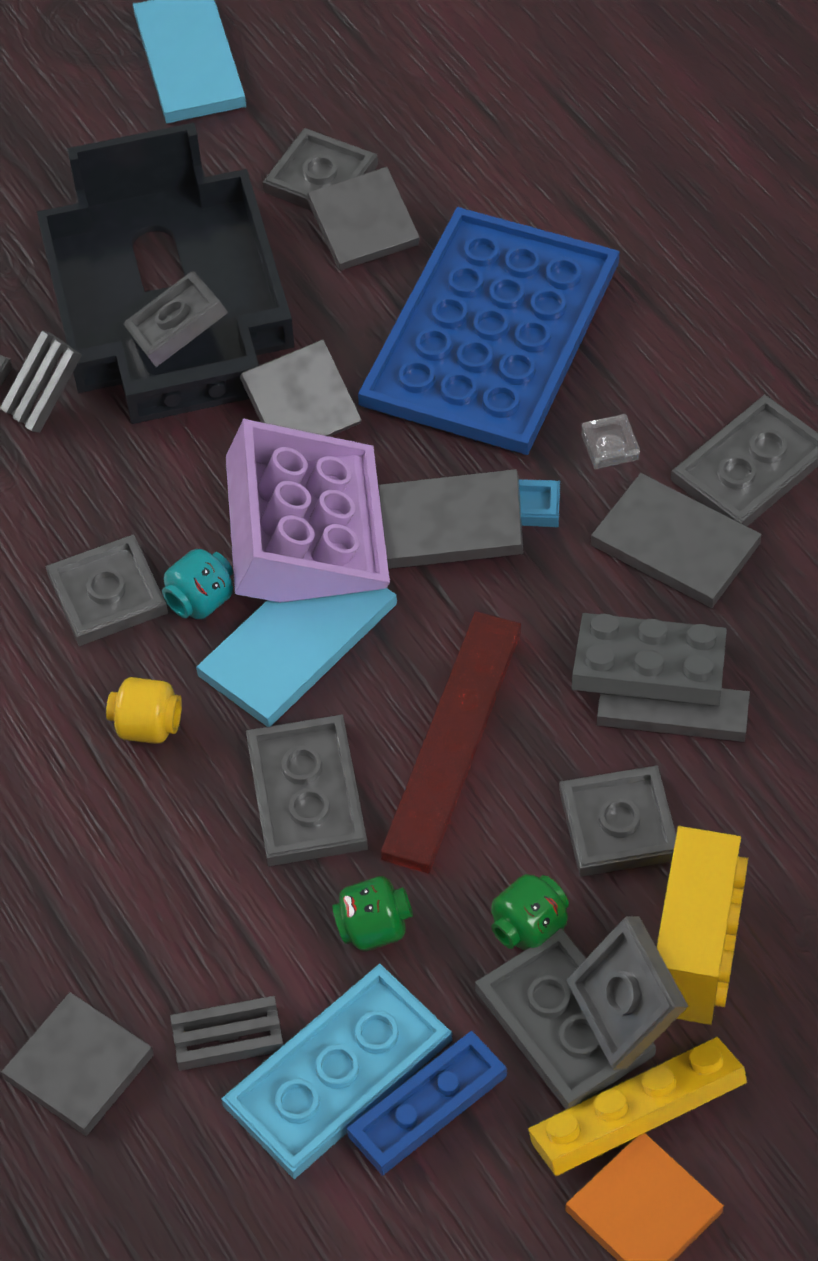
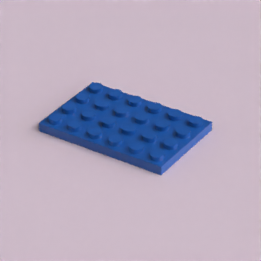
M457 207L358 393L359 406L528 455L619 264L620 251Z

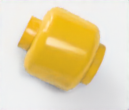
M129 677L121 684L118 692H110L106 706V718L108 721H114L116 733L123 740L159 744L166 740L169 733L176 734L182 711L181 696L174 694L173 688L168 682Z

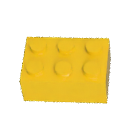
M678 826L657 942V950L688 1004V1007L676 1019L711 1025L714 1006L725 1007L749 859L738 856L741 836Z

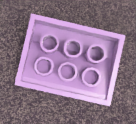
M243 419L226 455L235 594L275 602H288L387 589L390 579L374 447L363 443Z

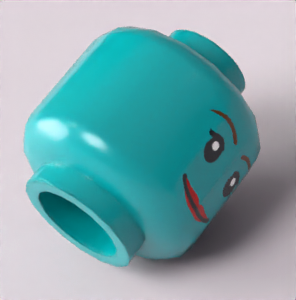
M193 549L166 571L163 578L165 587L162 589V595L170 608L180 617L188 618L190 616L194 619H205L233 594V583L230 577L233 575L232 566L218 552L211 554L203 549Z

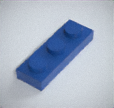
M471 1030L347 1127L348 1137L383 1176L507 1077V1067Z

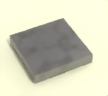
M304 128L263 181L264 193L312 210L307 200L308 192L372 172L378 165V157L375 153Z
M388 167L308 192V203L339 271L419 245L420 237Z
M191 271L126 320L124 326L155 367H157L228 312L194 271Z
M324 340L243 372L240 376L243 386L262 423L330 437L354 427L362 421Z
M134 534L46 566L48 577L79 646L168 614L167 604Z
M658 765L560 781L559 792L580 877L672 862L676 832Z
M639 916L625 917L566 980L613 1070L627 1069L688 1007Z
M69 992L2 1070L4 1080L87 1136L153 1057L154 1053L150 1045Z

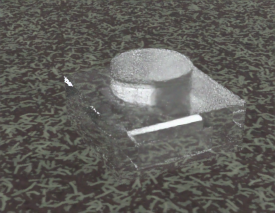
M626 414L582 423V437L594 469L639 460L640 448Z

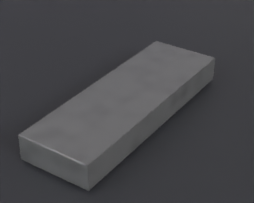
M722 688L720 706L600 693L597 726L745 742L750 691Z

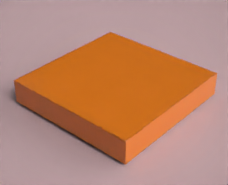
M644 1133L634 1138L566 1203L565 1211L617 1261H674L723 1213L724 1205Z

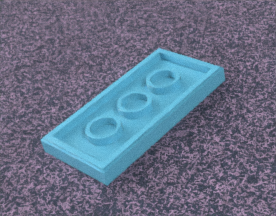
M149 0L133 4L134 15L166 123L246 107L245 94L215 0Z
M387 588L288 602L267 600L196 667L198 677L265 726L270 727L397 605V596Z
M379 963L221 1098L222 1104L279 1165L295 1179L347 1134V1127L400 1087L452 1041V1032Z

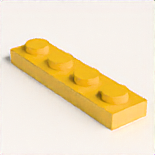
M716 1037L528 1128L532 1145L553 1174L558 1176L746 1084L745 1069L724 1043Z

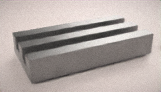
M41 331L0 409L5 413L12 414V418L18 422L26 424L25 427L30 431L40 433L82 354L52 333ZM61 353H63L64 355H63L62 359L60 360V362H59V364H58L56 370L54 371L53 375L51 376L50 373L52 372V370H53V368H54V366H55L57 360L59 359ZM41 391H44L30 415L29 412Z
M275 996L170 1015L179 1071L272 1054L283 1046ZM270 1031L271 1036L187 1051V1046L217 1040L219 1042L238 1039L239 1036Z

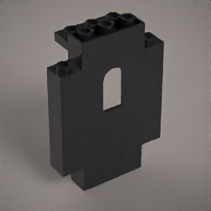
M194 123L67 148L77 203L37 211V217L66 343L82 354L73 371L78 394L122 384L131 424L250 399L240 379L241 374L259 366L257 355L295 348L292 317L247 169L205 177L201 164L198 135ZM153 231L167 233L174 239L184 277L191 271H194L228 312L157 367H155L124 326L126 320L170 288L166 287L144 292L133 245L141 235Z

